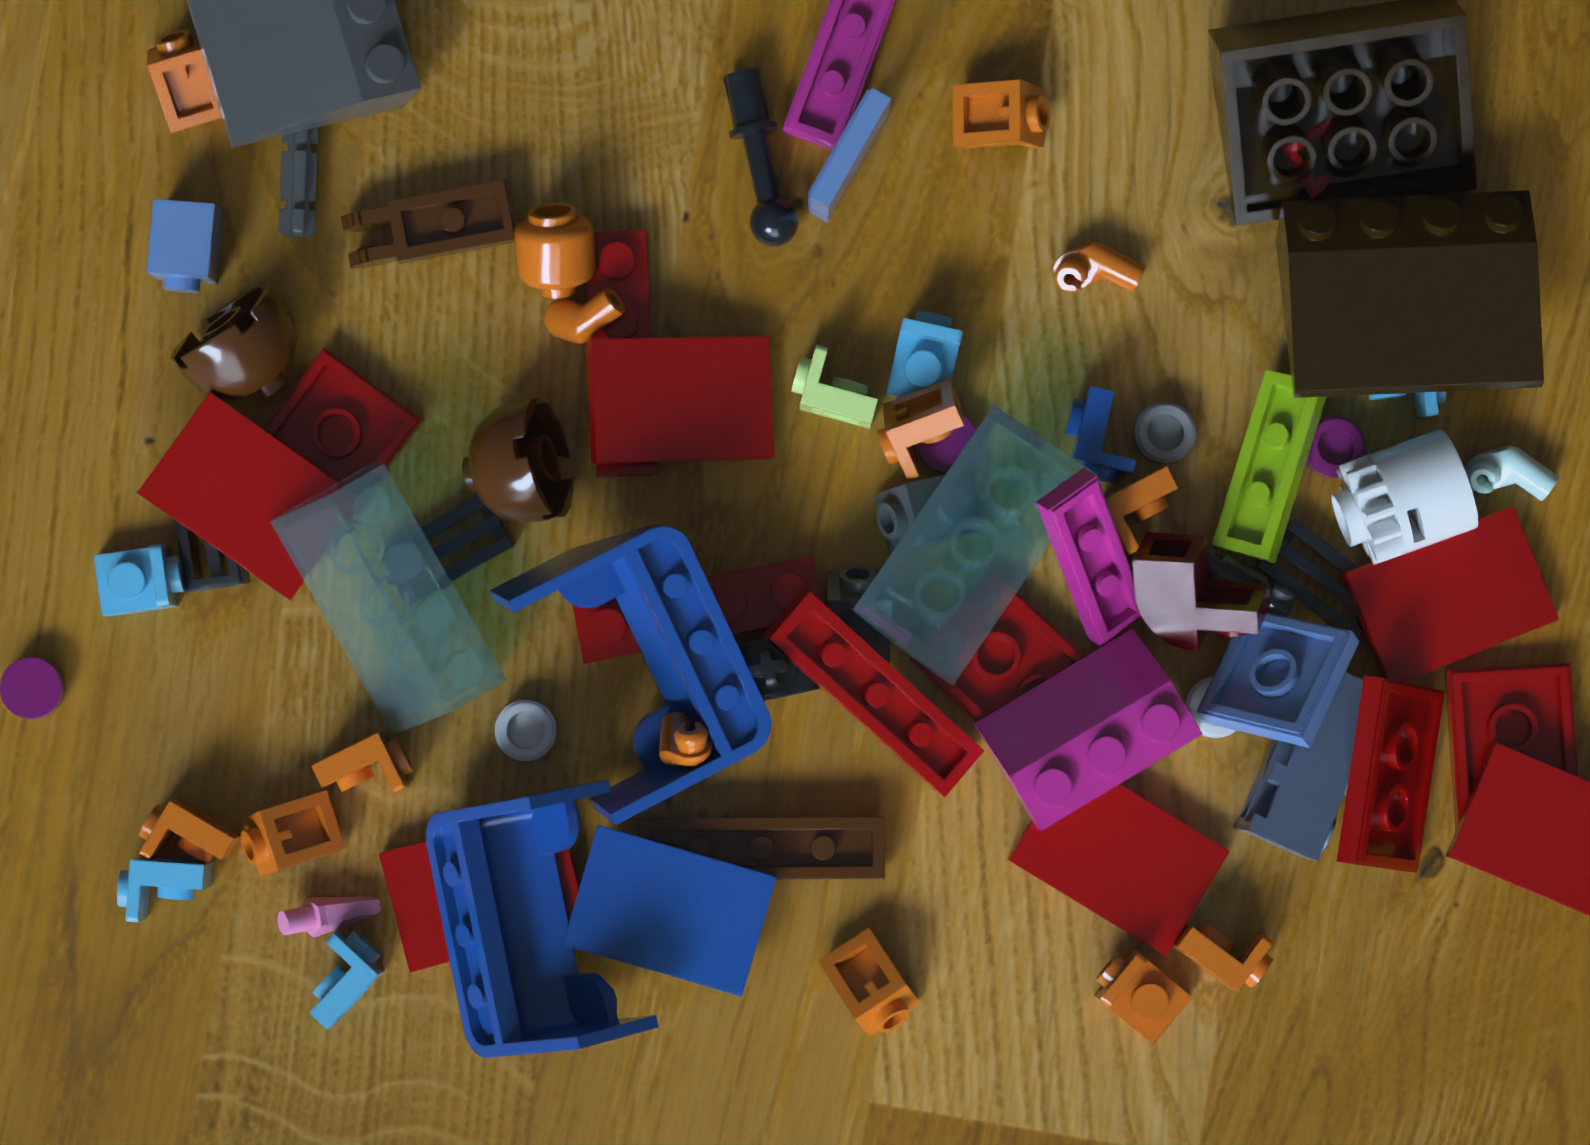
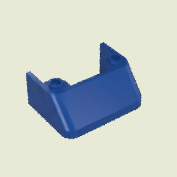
M654 524L577 546L489 590L495 602L512 612H516L557 590L567 602L580 608H594L616 597L666 705L645 715L634 730L633 747L643 770L610 787L611 792L594 795L589 798L594 809L615 825L755 753L766 743L771 731L769 711L751 676L689 540L680 531L666 525ZM671 712H681L690 719L691 731L695 730V721L702 723L707 728L708 738L712 741L713 745L706 761L697 766H668L661 761L659 756L661 720L665 715Z
M609 779L441 812L433 815L427 824L426 845L463 1029L470 1047L481 1057L491 1058L577 1050L659 1027L656 1015L618 1019L617 997L613 988L601 975L595 972L579 973L574 948L563 945L569 922L555 853L570 849L577 839L580 828V814L574 800L611 792Z

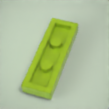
M1265 369L1212 545L1219 549L1273 564L1276 563L1326 400V397L1294 398L1291 375Z

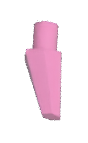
M374 896L305 898L302 906L299 908L280 911L277 917L278 927L283 935L306 931L312 937H318L374 916L381 911L379 899Z

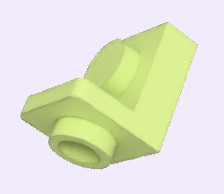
M816 345L812 359L801 356L791 392L802 394L799 410L870 429L878 399L866 396L869 387L838 377H833L831 386L820 383L828 354L827 347Z

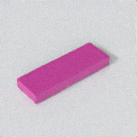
M830 0L784 123L782 133L828 150H833L856 110L896 0Z
M1084 467L1036 501L1086 635L1089 640L1102 647L1140 619L1141 615L1135 601L1133 572L1096 474Z

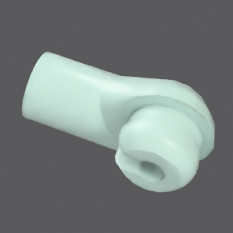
M1514 445L1479 452L1466 466V474L1471 488L1478 493L1485 494L1492 492L1493 489L1516 483L1542 501L1559 479L1557 474Z

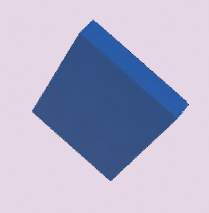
M598 824L563 945L742 997L777 876Z

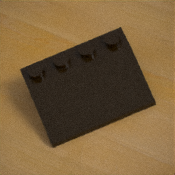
M1397 0L1208 29L1213 88L1236 226L1279 219L1282 201L1310 200L1311 198L1301 182L1310 173L1315 179L1320 174L1326 175L1330 173L1333 175L1326 188L1313 199L1446 194L1477 189L1467 18L1456 0ZM1332 115L1333 118L1327 125L1324 134L1310 142L1304 132ZM1340 139V145H1336L1337 141ZM1289 142H1298L1304 145L1303 148L1297 151L1303 159L1302 164L1298 168H1292L1280 149L1281 146Z
M1529 190L1282 201L1275 242L1294 398L1537 388L1543 386L1544 368L1538 246Z

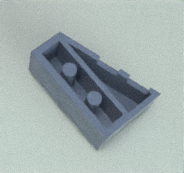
M1345 672L1310 748L1272 740L1234 828L1298 857L1318 862L1321 852L1324 851L1333 834L1337 822L1335 818L1343 795L1346 796L1363 685L1362 679Z

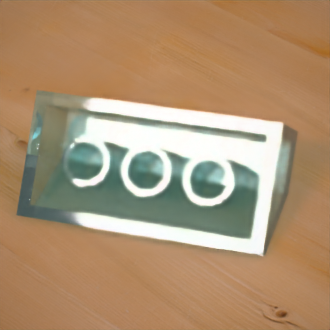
M993 405L860 598L853 611L905 654L954 686L1051 544L1036 501L1085 466Z
M377 460L270 520L271 525L392 735L450 713L506 681L499 665L384 463Z

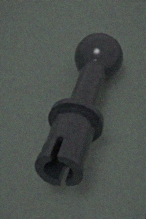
M752 68L736 71L723 77L734 128L729 131L730 139H743L757 205L750 216V228L752 234L760 243L772 247L781 246L788 243L795 236L798 229V215L789 202L781 199L767 137V133L778 129L777 122L770 121L759 69Z

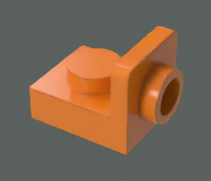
M180 30L158 38L155 41L156 47L147 51V67L170 133L222 118L197 35L192 36L189 30Z
M1020 79L952 85L953 146L962 149L1007 145L1042 148L1044 146V132L1048 130L1050 125V106L1047 98L1044 96L1043 88Z
M946 379L884 403L885 428L877 430L883 453L890 465L899 462L907 480L920 476L915 444L920 442L930 444L941 441L948 437L954 429L964 426L960 397L952 379Z
M1167 466L1106 497L1127 556L1137 552L1139 546L1124 517L1132 513L1138 524L1170 507L1165 496L1178 489Z
M384 731L378 732L311 765L321 788L337 782L341 792L374 777L375 775L370 765L379 762L394 794L410 787L405 775L414 771L401 741L398 738L388 741Z
M327 790L258 811L242 819L245 829L241 832L240 837L242 849L247 861L252 866H257L261 877L346 848Z
M181 799L169 801L165 808L157 804L148 815L138 835L146 840L139 855L148 860L159 858L172 835L176 833L181 836L177 846L206 863H209L213 856L220 860L231 857L241 840V834Z
M1205 924L1199 932L1195 928L1185 925L1173 947L1226 987L1238 992L1244 983L1250 988L1254 987L1266 973L1273 961V958L1267 952L1274 941L1264 934L1256 933L1239 957L1235 959L1230 953L1236 945L1216 929Z
M869 927L818 961L848 1010L868 1036H872L877 1032H889L899 1027L909 1017L910 1010L919 1004V1000Z
M1135 949L1127 957L1117 952L1095 979L1102 985L1095 994V997L1153 1045L1193 998Z

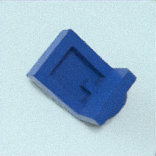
M1090 386L1085 393L1084 400L1073 398L1065 434L1075 436V441L1069 463L1082 465L1083 468L1085 467L1096 474L1099 481L1117 484L1119 474L1130 476L1134 473L1136 460L1101 452L1114 391Z

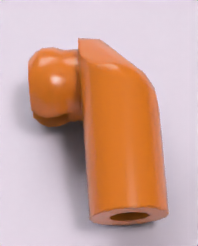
M1096 241L1064 253L1055 263L1054 280L1061 290L1069 293L1078 292L1082 288L1102 279H1107L1132 293L1144 273L1146 265L1102 242Z
M605 288L584 305L566 298L551 302L544 315L545 324L554 337L583 344L625 312V306L621 298L612 289Z
M671 712L663 717L660 729L659 756L664 764L668 766H697L708 759L713 744L708 738L707 728L702 723L695 721V730L691 731V721L685 714Z

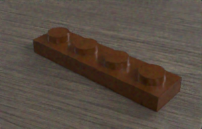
M884 816L638 818V836L777 876L776 879H885Z

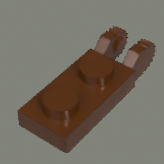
M507 179L386 201L387 206L356 211L341 217L343 231L363 232L371 228L391 224L394 243L377 247H362L355 252L348 253L350 268L352 269L378 266L394 261L404 264L514 243V230L517 226L509 181Z

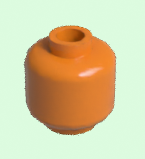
M548 203L535 206L528 211V217L521 220L516 226L514 239L517 271L520 280L530 287L540 289L543 297L553 299L570 297L577 293V286L589 281L595 274L597 263L594 229L591 221L586 216L577 213L575 206L566 203Z

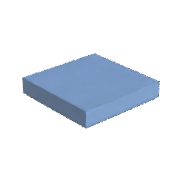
M871 88V90L867 89L809 190V213L827 223L829 222L888 119L890 97L874 88Z
M1267 612L1258 634L1249 633L1244 636L1231 638L1196 713L1204 723L1310 748L1355 653L1359 640L1350 630Z

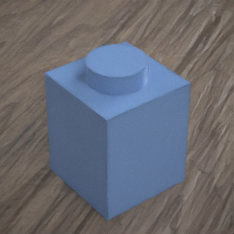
M153 199L147 273L157 280H163L164 290L200 293L201 283H218L224 212L213 203Z

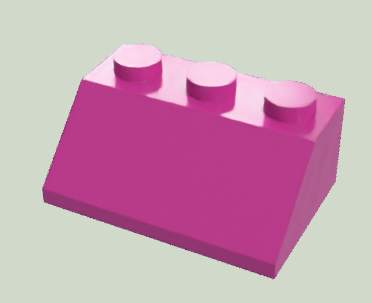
M1133 629L974 723L1035 827L1041 831L1203 734L1173 683Z

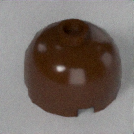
M267 285L264 291L259 286L240 295L209 316L206 320L210 325L201 333L202 339L198 340L191 331L177 345L170 357L185 378L205 394L211 392L219 399L236 401L252 394L257 401H261L276 392L287 381L282 371L294 356L297 342L295 323L286 305L271 285Z
M538 398L509 403L490 412L476 427L470 440L469 456L465 457L462 463V472L467 488L472 493L477 492L482 503L500 519L514 523L542 522L565 517L571 508L573 478L561 481L557 457L570 459L568 445L561 424L554 411L546 402L536 404Z

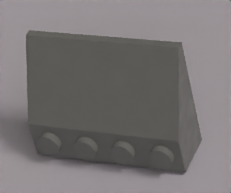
M186 0L231 148L404 107L421 88L394 0Z

